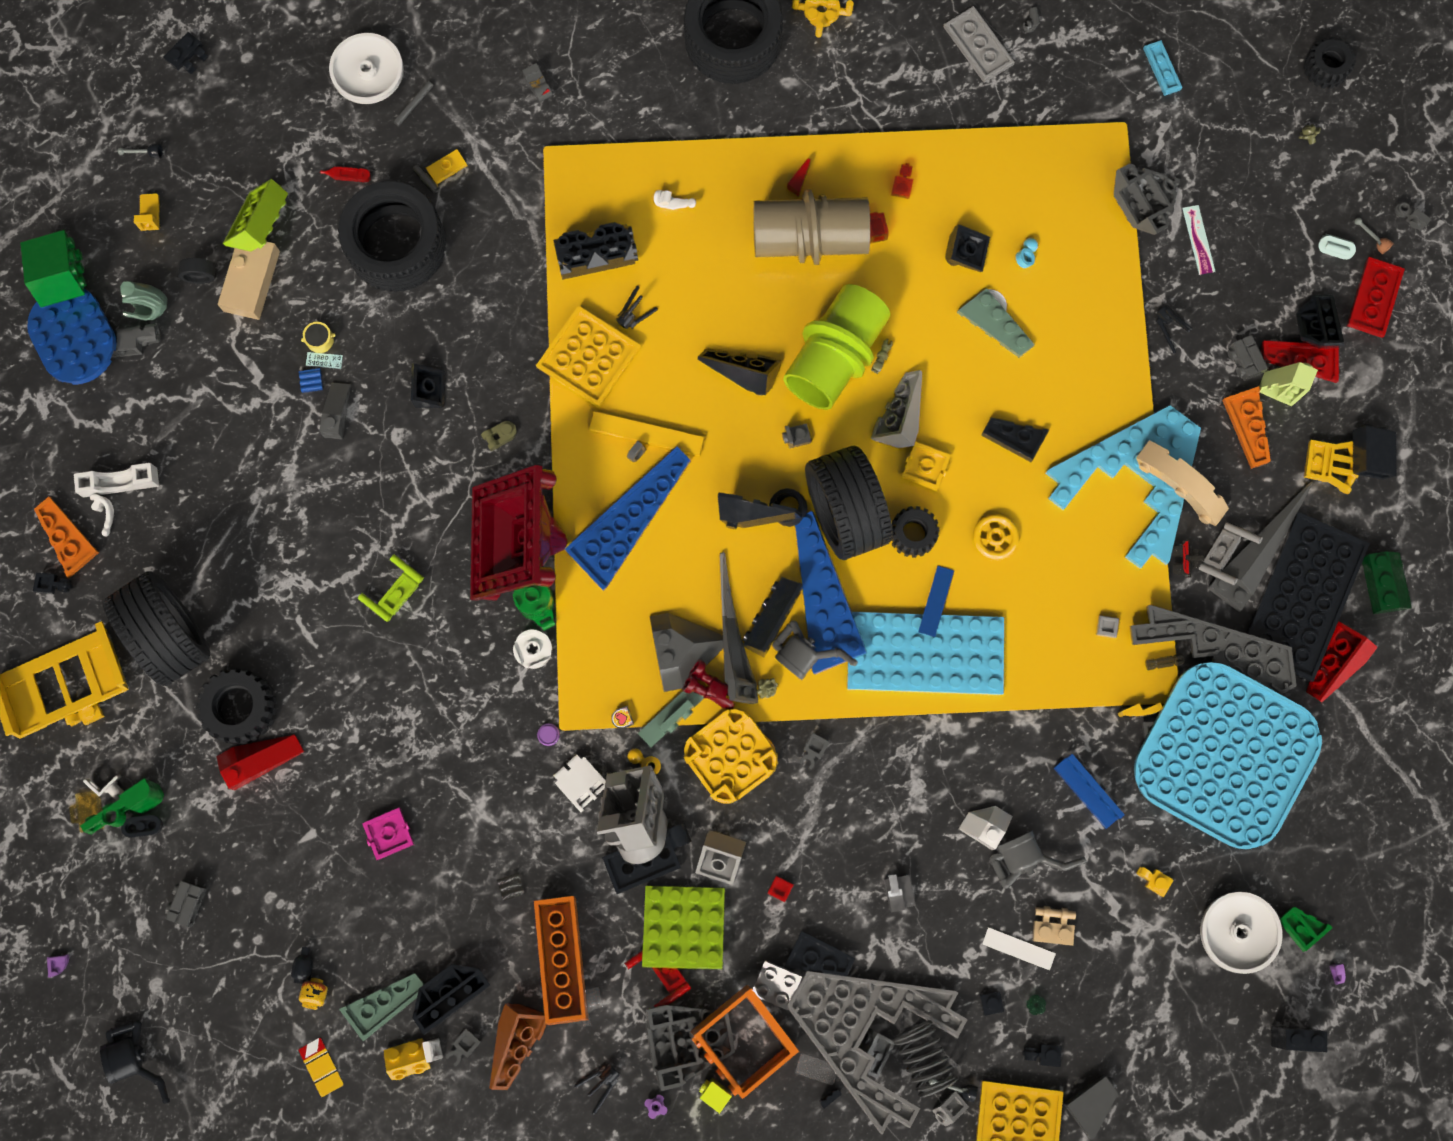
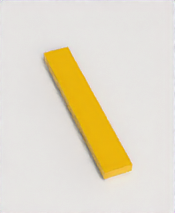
M595 411L593 412L589 430L636 442L639 441L640 443L674 450L678 446L683 453L699 457L704 441L702 436Z

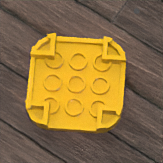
M739 709L723 712L686 741L684 748L686 764H689L710 793V797L723 804L733 803L741 799L769 778L776 771L778 765V755L772 744L752 717Z

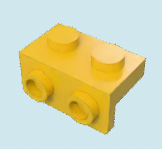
M422 1038L383 1050L386 1072L391 1080H400L405 1078V1076L420 1074L430 1069V1063H426L422 1044L424 1040Z

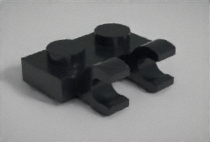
M187 32L163 58L178 71L183 67L188 73L192 74L196 68L189 61L191 57L195 54L204 62L208 55L201 48L203 46L201 41Z

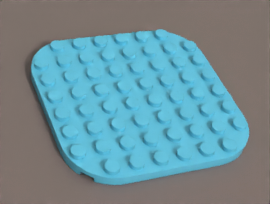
M1202 663L1186 670L1175 683L1136 756L1134 764L1135 781L1143 796L1157 807L1229 846L1239 849H1251L1268 843L1279 832L1319 757L1322 736L1320 735L1316 719L1301 705L1227 665Z

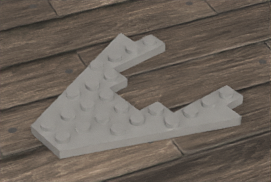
M807 971L787 1006L881 1134L884 1133L891 1118L910 1128L920 1108L867 1077L876 1058L858 1047L876 1015L895 1025L903 1008H906L956 1038L959 1037L968 1020L950 1009L958 995L956 991Z

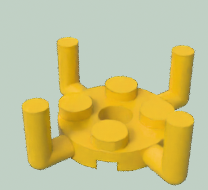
M792 0V8L804 11L805 17H807L812 25L816 26L815 36L818 38L822 36L823 27L830 26L831 23L838 19L839 15L851 16L854 5L852 0L847 1L846 8H840L838 0H806L805 3H799V0ZM819 6H824L827 8V10L825 12H819L817 8Z

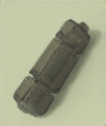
M1182 654L1159 657L1155 660L1154 658L1145 661L1146 669L1153 670L1156 667L1157 669L1171 667L1174 664L1176 666L1184 664V657Z

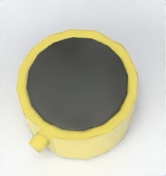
M313 322L305 327L301 341L305 342L311 351L324 353L332 347L336 335L331 332L326 324Z

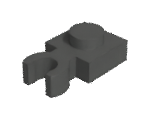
M812 733L803 749L808 754L801 758L800 765L803 764L804 760H809L811 762L809 770H811L815 765L814 758L816 757L820 760L830 742Z
M466 1028L452 1044L456 1047V1050L449 1052L446 1055V1059H449L451 1055H455L457 1061L454 1063V1066H457L462 1061V1055L464 1054L468 1058L482 1041Z

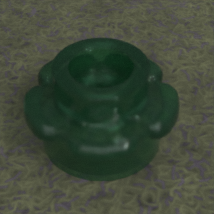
M1033 995L1027 1000L1026 1006L1032 1015L1043 1014L1046 1010V1001L1038 995Z

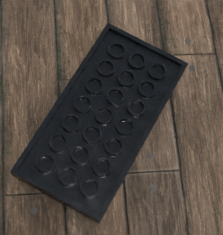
M1298 512L1246 634L1292 647L1295 675L1313 682L1370 543Z

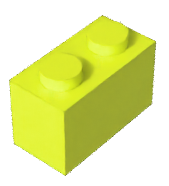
M713 1078L710 1081L706 1079L699 1089L701 1093L700 1099L719 1114L732 1097V1092Z

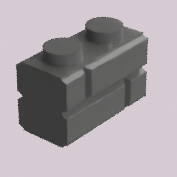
M1252 335L1233 342L1228 347V356L1230 360H1234L1237 366L1236 373L1244 381L1259 376L1269 369Z
M187 881L177 883L172 893L175 895L173 901L167 905L165 914H167L166 920L186 927H192L207 888Z

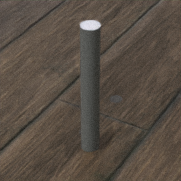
M428 81L393 121L398 127L432 89L434 85Z

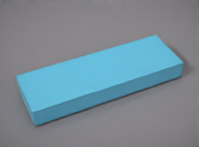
M1162 40L1145 45L1143 48L1163 95L1166 96L1180 91L1182 85Z

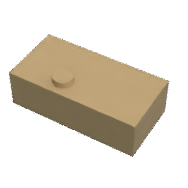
M266 242L261 249L257 248L252 252L234 249L218 301V306L223 312L260 320L280 253L275 243Z

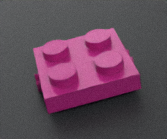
M400 808L362 823L368 837L366 839L367 844L372 847L376 860L415 845L409 832L408 822L405 821Z

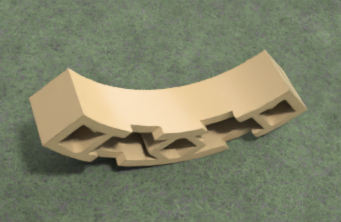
M1149 440L1136 457L1139 468L1145 473L1153 474L1171 486L1178 496L1184 498L1193 507L1201 522L1217 526L1229 509L1223 497L1216 495L1213 492L1215 487L1191 465L1181 458L1177 461L1169 455V450Z

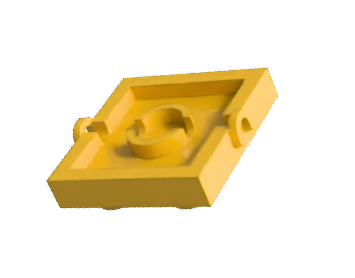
M915 441L911 454L907 456L905 461L907 464L901 478L937 491L942 477L946 475V467L951 455Z

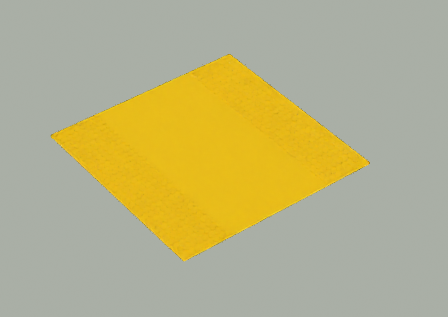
M1125 122L544 147L549 346L578 305L641 345V348L599 408L550 377L552 471H554L557 478L556 484L553 486V518L566 534L567 546L673 451L641 443L646 451L639 460L632 462L627 458V455L636 441L590 431L589 427L594 411L704 437L700 457L684 453L691 462L604 591L565 549L554 554L559 728L562 731L617 728L612 723V714L625 706L628 707L634 725L627 728L645 727L683 692L682 689L668 692L663 690L650 616L670 613L723 635L720 553H725L731 596L743 645L745 643L743 638L748 630L752 631L754 627L752 622L757 613L761 615L764 610L761 607L766 597L770 598L773 594L771 588L775 581H780L783 577L802 584L795 526H783L776 522L748 528L737 527L735 530L727 528L726 524L720 520L719 492L743 496L742 499L752 503L754 499L760 500V502H764L769 506L772 496L785 488L794 489L799 492L807 502V513L810 511L814 512L852 612L924 614L937 566L954 570L942 615L1004 617V694L847 690L848 662L816 675L813 674L811 668L805 678L801 680L775 658L778 651L771 645L764 658L745 648V652L757 683V690L759 689L758 682L761 679L770 680L774 678L775 682L778 683L776 694L770 698L765 697L763 699L757 694L758 703L756 704L732 701L735 703L734 709L745 711L755 722L1128 706L1139 703L1140 705L1165 704L1178 680L1175 640L1132 645L1130 626L1149 624L1148 605L1172 611L1168 564L1165 565L1151 555L1140 569L1125 558L1159 514L1144 503V500L1154 487L1125 465L1122 466L1113 479L1097 467L1067 507L1062 510L1048 499L1059 484L1045 474L1052 467L1154 414L1137 229L1131 226L1114 197L1116 171L1131 164L1128 129ZM809 158L811 160L810 167L798 197L787 189V184ZM808 189L812 190L815 199H818L821 194L826 195L827 198L868 197L870 209L869 254L822 255L819 265H814L811 256H807L805 263H800L797 256L755 257L754 201L802 199L804 191ZM656 190L670 191L673 198H694L696 205L694 208L686 207L675 210L660 208L654 203V193ZM613 222L621 225L627 224V226L632 227L638 261H635V264L562 280L553 240L558 239L563 233L576 230L584 233L592 232L599 228L600 225ZM956 225H962L990 237L983 272L971 270L960 265L951 266L946 261L945 254L949 236ZM1034 238L1038 242V248L1033 252L1035 262L1028 268H1022L1017 264L1016 254L1024 249L1023 243L1026 239ZM844 285H858L877 295L889 308L891 315L870 348L874 359L870 366H865L863 376L859 378L851 377L831 409H818L794 395L785 385L783 378L805 345L802 333L806 324L812 321H819L824 316ZM639 286L637 294L628 307L629 309L640 295L643 296L639 304L631 312L635 316L633 320L635 321L655 307L658 310L639 322L633 329L631 327L625 329L616 321V318L635 287ZM986 288L998 291L1006 300V312L1035 345L1018 358L1000 345V342L985 334L986 332L981 328L971 324L970 320L960 316L957 311ZM885 339H889L887 344L889 345L893 341V345L888 351V358L884 360L881 371L876 374L871 371L872 366L878 358L877 353L881 351ZM705 349L726 351L731 356L743 353L748 358H758V355L781 360V366L772 389L766 395H756L754 392L744 389L697 360L698 356ZM922 371L919 431L916 442L951 455L946 467V475L942 477L937 491L901 478L907 464L905 461L907 456L911 454L913 446L897 448L871 439L878 418H882L887 410L885 406L888 402H892L896 395L894 393L904 374L908 372ZM990 418L1010 421L1021 426L1029 425L1035 429L1049 430L1032 462L981 436ZM807 424L811 443L789 449L788 443L784 444L782 433L785 432V426L789 425V428ZM852 445L858 446L867 456L877 476L887 503L891 523L902 509L907 510L910 506L913 509L916 506H920V510L928 509L927 513L934 514L933 519H937V527H939V537L934 547L928 553L926 552L924 556L920 557V555H917L916 558H912V555L906 557L904 556L905 553H898V549L892 546L893 542L891 541L885 546L847 560L839 559L831 549L823 533L811 501L805 476L807 462ZM787 497L779 504L796 508L797 510L799 506L798 501L793 497ZM988 515H1003L1012 520L1018 529V546L1006 558L990 559L985 557L977 550L974 544L973 532L975 526L982 518ZM991 522L990 528L998 527V522ZM908 523L903 528L904 535L911 541H921L925 537L923 527L917 523ZM1008 527L1002 529L1006 536L1011 535ZM982 531L981 538L986 539L987 531ZM997 534L992 536L994 540H999ZM1006 541L1000 545L1003 550L1009 546ZM988 543L986 548L994 551L995 546ZM803 588L775 639L792 620L798 623L803 636L808 639ZM1100 615L1119 618L1116 638L1096 635L1098 617ZM793 631L783 642L782 646H784L789 641V639L792 636H794ZM723 648L706 666L705 671L726 683ZM697 679V681L700 684H702L705 687L707 686L706 683ZM704 698L692 709L693 713L686 720L682 719L677 724L679 726L709 724L723 712L727 711V709Z

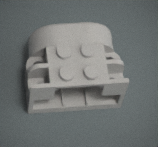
M651 765L607 774L603 797H601V809L598 812L597 834L605 833L606 843L616 845L622 858L632 864H642L655 858L662 851L666 840L668 819L663 811L664 793Z

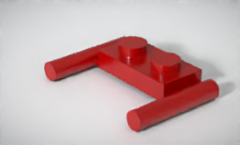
M643 950L624 963L628 970L642 961ZM652 968L670 993L655 1004L654 1007L669 1005L691 989L677 968Z

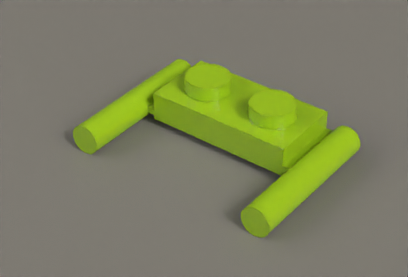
M395 554L391 556L390 561L402 569L404 573H402L378 604L363 593L358 596V600L386 622H389L392 616L399 611L424 579L421 574Z

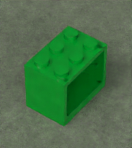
M65 230L20 242L24 283L41 308L85 295L84 287H86V282L82 276V273H84L81 263L83 259L80 249L75 248L73 238L71 236L68 237Z

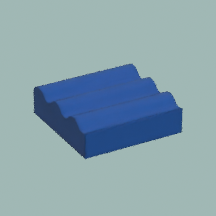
M320 368L299 371L302 393L323 390Z

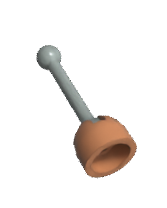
M1361 218L1355 219V224L1360 225L1377 241L1376 246L1381 254H1384L1393 246L1394 243L1387 238L1380 239L1362 223Z

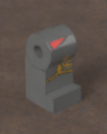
M537 63L522 70L524 80L539 102L553 96Z

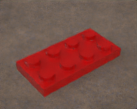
M1371 257L1367 258L1347 322L1348 327L1381 338L1385 336L1405 268Z

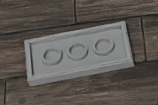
M974 6L944 24V29L984 83L1014 65L1015 62Z

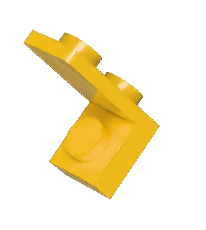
M158 194L140 195V215H134V223L141 231L159 230Z

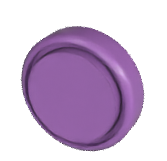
M547 723L539 728L537 737L543 745L552 746L558 742L560 732L554 724Z

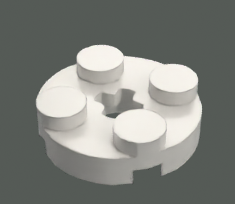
M527 630L517 637L513 653L516 660L525 668H540L551 659L552 643L548 636L541 631ZM529 645L538 646L535 654H532V652L528 653Z

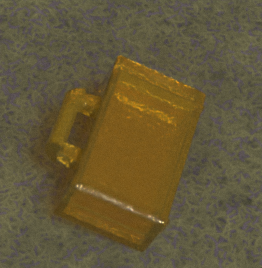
M94 791L75 794L76 805L69 807L71 823H79L80 833H84L80 825L85 823V819L102 811L101 798ZM77 808L78 820L74 818L73 809Z

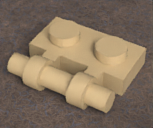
M1050 906L1036 907L1035 915L1042 916V922L1034 921L1032 941L1073 946L1075 925H1067V920L1075 919L1076 911H1068L1067 908H1061V910L1051 909ZM1049 918H1060V924L1049 923Z

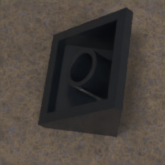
M413 363L411 402L415 408H443L445 371Z

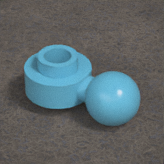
M1034 238L1026 239L1023 243L1024 249L1016 254L1017 264L1022 268H1028L1035 262L1033 252L1037 250L1038 242Z

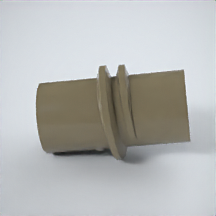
M808 189L804 191L802 199L754 201L755 257L797 256L800 263H805L807 256H811L814 265H819L822 255L869 254L870 209L868 197L827 198L826 195L821 194L818 199H815L812 190Z

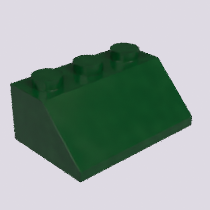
M1387 551L1365 556L1362 565L1373 614L1412 609L1400 552Z

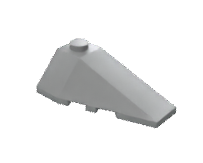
M921 370L904 374L894 391L895 397L891 403H887L885 414L882 418L879 417L875 424L871 437L872 440L897 448L914 446L919 431L922 386Z

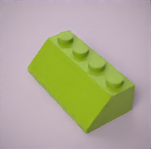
M272 179L250 191L223 244L250 252L257 248L261 249L267 242V235L273 230V223L280 216V209L286 204L285 199L288 193Z

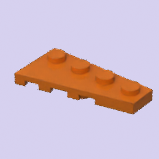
M1259 386L1222 400L1251 469L1271 461L1268 439L1265 435L1266 426L1262 415L1263 407L1262 402H1260Z
M47 497L34 508L68 578L72 577L99 554L96 548L51 497Z

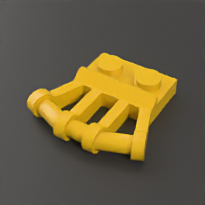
M1310 440L1308 442L1304 478L1329 482L1339 488L1341 492L1349 494L1352 490V484L1359 477V475L1353 474V441L1332 444ZM1348 449L1350 457L1334 454L1335 450ZM1333 461L1350 464V469L1333 467ZM1334 473L1344 475L1348 478L1346 479L1345 483H1343L1335 477L1331 476V474Z

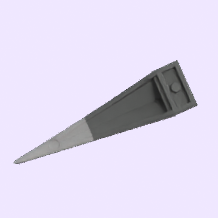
M723 552L720 553L725 682L729 687V700L756 704L758 703L757 683L740 635L731 596L726 557Z

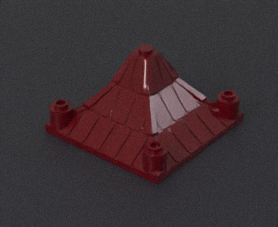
M534 465L472 487L470 600L496 601L505 592L533 585L550 587L555 582L556 575L551 567L543 566L550 556L565 549L567 538L557 521L551 517L545 497L542 495V489L550 490L556 484L557 478L554 471L542 469V466Z

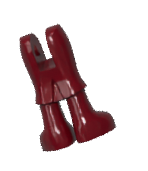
M699 659L691 669L690 677L686 679L682 691L688 694L692 692L697 693L724 709L733 710L735 703L726 698V695L729 696L728 684L722 682L716 676L713 677L705 671L706 663ZM697 679L706 683L707 686L705 687L702 684H700L697 681Z

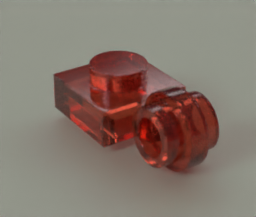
M909 163L902 164L900 175L903 177L895 176L891 196L910 198L914 179L907 178L911 177L913 166H909Z

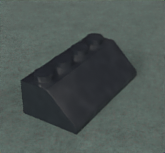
M783 577L780 581H775L771 588L773 594L770 598L766 597L761 606L764 610L761 615L757 613L752 622L754 624L752 631L748 630L743 638L745 648L763 658L766 656L802 591L803 585L801 583Z

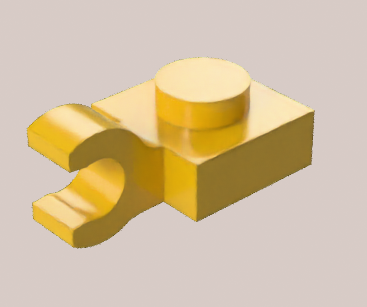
M96 703L76 714L65 717V721L70 726H74L82 721L84 725H88L103 718L104 715L99 704Z
M1139 867L1136 872L1137 875L1147 880L1145 887L1161 897L1165 896L1174 881L1157 869L1151 873L1148 869Z

